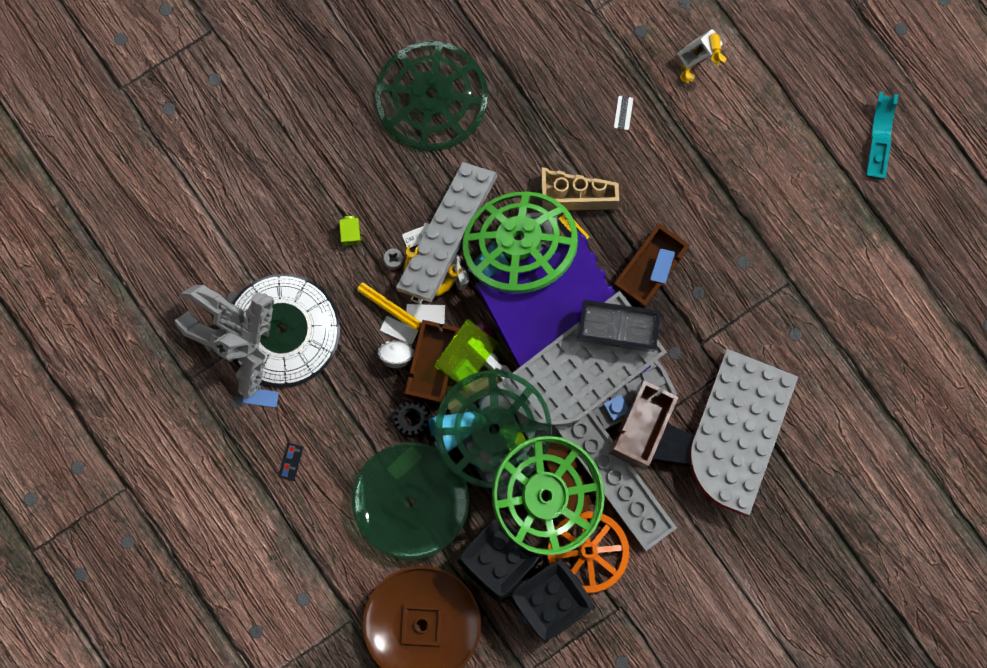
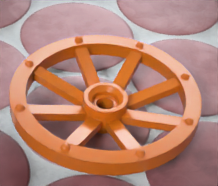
M594 511L581 513L580 517L587 521V519L592 518ZM604 514L601 515L600 521L606 525L592 542H590L589 537L578 546L579 550L548 555L549 565L555 563V559L580 556L571 569L574 575L586 561L590 586H582L587 593L601 592L613 586L623 575L629 560V544L624 531L618 523ZM563 519L556 526L555 530L566 524L569 519ZM610 528L615 531L621 545L597 547ZM567 531L560 534L570 542L576 539ZM550 541L548 543V549H552ZM585 549H592V554L586 555ZM622 551V559L618 570L601 558L598 553ZM593 560L598 562L613 576L609 580L596 585Z

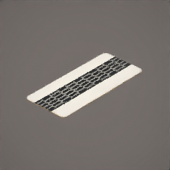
M618 97L614 128L629 130L633 98Z

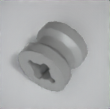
M393 248L386 251L384 254L385 266L390 270L399 269L403 264L402 253Z

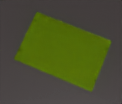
M467 319L434 366L466 389L498 342Z

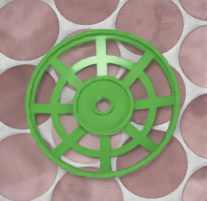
M527 191L505 194L486 203L470 219L463 237L465 261L473 275L484 285L494 290L513 294L536 291L555 282L572 264L578 247L576 224L569 211L557 200L547 195ZM522 197L520 203L510 204L500 209H496L493 206L507 199ZM530 197L539 198L554 204L557 208L548 212L538 205L530 204L529 199ZM519 208L518 216L507 219L502 214L508 210ZM527 208L536 210L543 215L535 220L527 217ZM488 211L491 215L484 222L481 231L469 234L479 216ZM564 213L570 224L571 238L560 236L558 224L554 219L555 216ZM495 218L501 223L497 231L486 232L490 223ZM549 220L553 227V234L542 233L540 225ZM517 235L524 236L522 240L514 239ZM485 239H496L498 247L489 254L485 246ZM479 240L480 250L485 258L477 267L469 253V241ZM542 241L552 242L547 253L542 256L538 251ZM559 243L569 245L570 248L565 259L554 270L547 261L554 255ZM503 254L512 259L511 266L504 265L495 259ZM533 256L536 262L529 265L519 266L520 259ZM491 264L501 271L510 273L509 284L495 281L482 272ZM541 266L548 274L534 282L517 284L518 273L529 272Z
M542 436L520 443L502 460L493 481V508L500 527L516 545L535 554L556 555L577 548L594 532L604 508V485L595 462L580 446L561 437ZM542 443L559 444L567 447L571 452L565 459L543 454ZM534 444L535 456L524 460L517 468L509 462L510 458L519 450ZM577 456L588 467L594 483L582 485L578 473L571 466V463ZM543 460L558 463L560 466L555 473L544 472ZM535 462L536 474L528 479L521 471L529 464ZM505 469L511 474L507 486V499L497 501L498 481L502 470ZM566 470L572 476L576 486L567 488L561 478ZM517 479L524 485L522 496L512 498L513 486ZM544 490L549 493L547 501H544L541 497ZM595 491V509L590 522H587L580 517L584 504V493ZM577 494V505L575 511L572 512L566 508L569 495ZM514 505H524L528 512L524 521L517 515ZM508 507L512 518L520 526L516 537L504 524L499 508ZM562 514L569 519L566 524L555 530L553 518ZM535 518L544 520L547 531H538L531 528L533 520ZM574 524L585 529L573 542L562 547L559 546L557 535L566 532ZM527 532L538 537H549L552 549L535 548L522 541Z

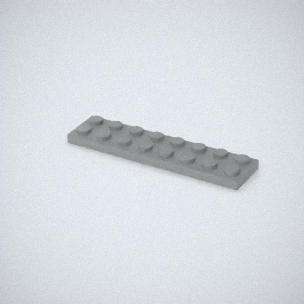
M462 162L418 245L417 255L411 258L397 284V291L432 302L463 243L464 233L470 219L482 207L498 177L496 172Z
M592 411L572 423L554 425L562 438L577 444L590 455L601 474L604 496L645 551L677 529L631 464L609 454L614 441ZM577 456V459L580 461V463L582 464V466L585 468V470L588 472V474L590 475V477L593 479V477H592V475H591V473H590L588 467H587L586 464L584 463V461H583L579 456Z

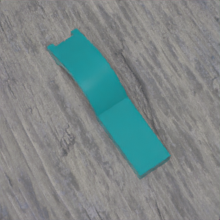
M879 92L873 119L872 140L866 176L886 178L891 146V130L898 94H894V97L883 96V92Z

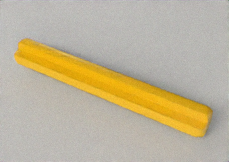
M361 283L358 286L357 291L400 321L415 331L421 328V321L365 283Z

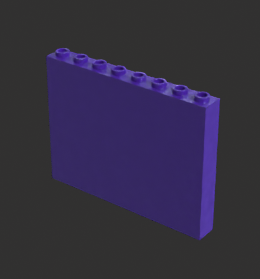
M579 231L577 232L578 247L572 264L560 278L550 285L532 292L513 294L494 290L482 282L476 284V288L518 368L579 322L583 300L606 302L615 295L612 286H608L605 281L607 278L602 268L599 269L596 264L597 258L594 252L589 251L585 235H581ZM559 243L554 255L547 261L554 270L565 259L570 248L569 245ZM550 246L539 251L542 256L547 253ZM530 256L520 261L519 266L529 265L536 262L533 256ZM541 266L529 272L518 273L517 284L534 282L548 274ZM500 271L489 278L509 284L510 273ZM651 366L647 367V368H646L645 370H643L641 373H643L644 371L650 369Z

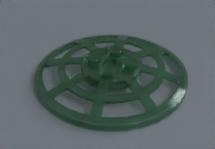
M425 41L403 48L388 60L378 77L375 100L379 117L393 137L415 149L438 151L462 143L476 131L486 112L488 89L481 68L468 53L449 43ZM435 46L434 55L422 56L412 61L405 54L409 50L418 47ZM443 47L458 52L470 63L460 68L452 60L441 57ZM399 58L405 66L397 74L394 84H382L387 70ZM433 61L431 71L421 73L415 66L421 62ZM440 62L451 66L456 71L446 76L439 72ZM473 69L476 70L481 81L482 98L471 95V87L466 74ZM409 70L415 77L410 86L399 85L403 75ZM460 77L465 86V94L454 92L452 82ZM429 89H434L437 95L430 98L426 95V92ZM381 91L392 92L393 104L397 114L390 120L386 117L382 107ZM398 92L409 93L411 103L403 109L398 100ZM453 100L463 101L464 104L461 110L454 117L449 110ZM469 104L481 105L475 121L464 131L459 121L465 115ZM413 110L418 111L424 115L423 124L413 121L407 115ZM443 114L448 120L446 123L431 126L432 116ZM403 120L411 127L422 131L421 141L418 142L405 137L394 126ZM453 127L458 134L454 139L445 142L428 143L429 132L442 131Z
M500 370L477 372L459 381L444 397L438 409L435 423L436 443L448 467L463 480L488 488H493L496 471L500 465V452L506 451L509 448L512 450L517 446L515 441L518 432H529L528 440L535 438V431H546V436H552L551 414L541 393L524 378ZM488 377L489 389L479 391L468 399L459 391L472 381ZM496 377L513 379L524 385L526 389L520 396L511 391L497 388ZM532 393L543 408L546 423H535L532 411L525 402ZM498 394L508 396L515 400V402L509 409L498 406ZM490 395V406L480 410L473 404L477 399ZM454 397L462 406L457 413L454 427H443L445 411ZM520 407L527 414L529 424H518L514 414ZM468 409L475 416L471 427H461L463 415ZM492 424H498L500 427V432L497 435L490 433V426ZM472 434L476 445L468 452L463 444L461 435ZM443 435H455L457 446L464 456L457 465L447 453ZM545 442L542 449L543 454H547L550 443ZM532 445L519 450L516 453L517 457L509 462L514 466L521 460L524 461L530 458L527 453ZM482 449L491 452L492 464L483 463L475 457ZM470 462L480 468L492 470V482L475 479L462 470ZM535 462L529 464L530 468L522 474L526 477L531 475L536 470ZM499 478L498 488L508 486L509 480L500 482Z

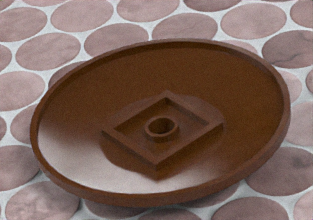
M412 566L389 575L371 594L363 617V633L367 648L381 668H463L476 650L481 631L479 608L469 588L450 572L432 566ZM425 620L428 623L425 631L417 629L418 621Z

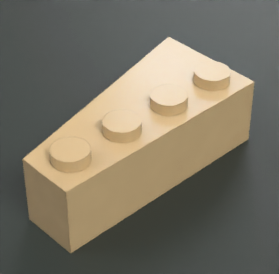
M542 167V194L557 200L567 210H607L619 208V183L596 178L589 179L582 175L565 174L562 171L555 172ZM542 200V208L547 211L557 208L554 204Z

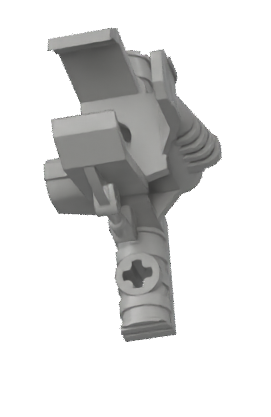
M193 285L181 293L178 298H191L214 315L213 324L220 327V329L214 330L200 324L189 311L175 319L177 328L184 336L205 345L208 351L214 350L219 356L229 362L238 358V361L242 362L236 374V378L239 380L237 391L243 397L250 398L261 387L262 367H264L263 361L266 355L259 350L261 335L269 337L268 330L270 329V321L272 319L274 298L265 293H255L252 295V301L247 311H244L233 304L231 305L220 294L210 290L205 285Z

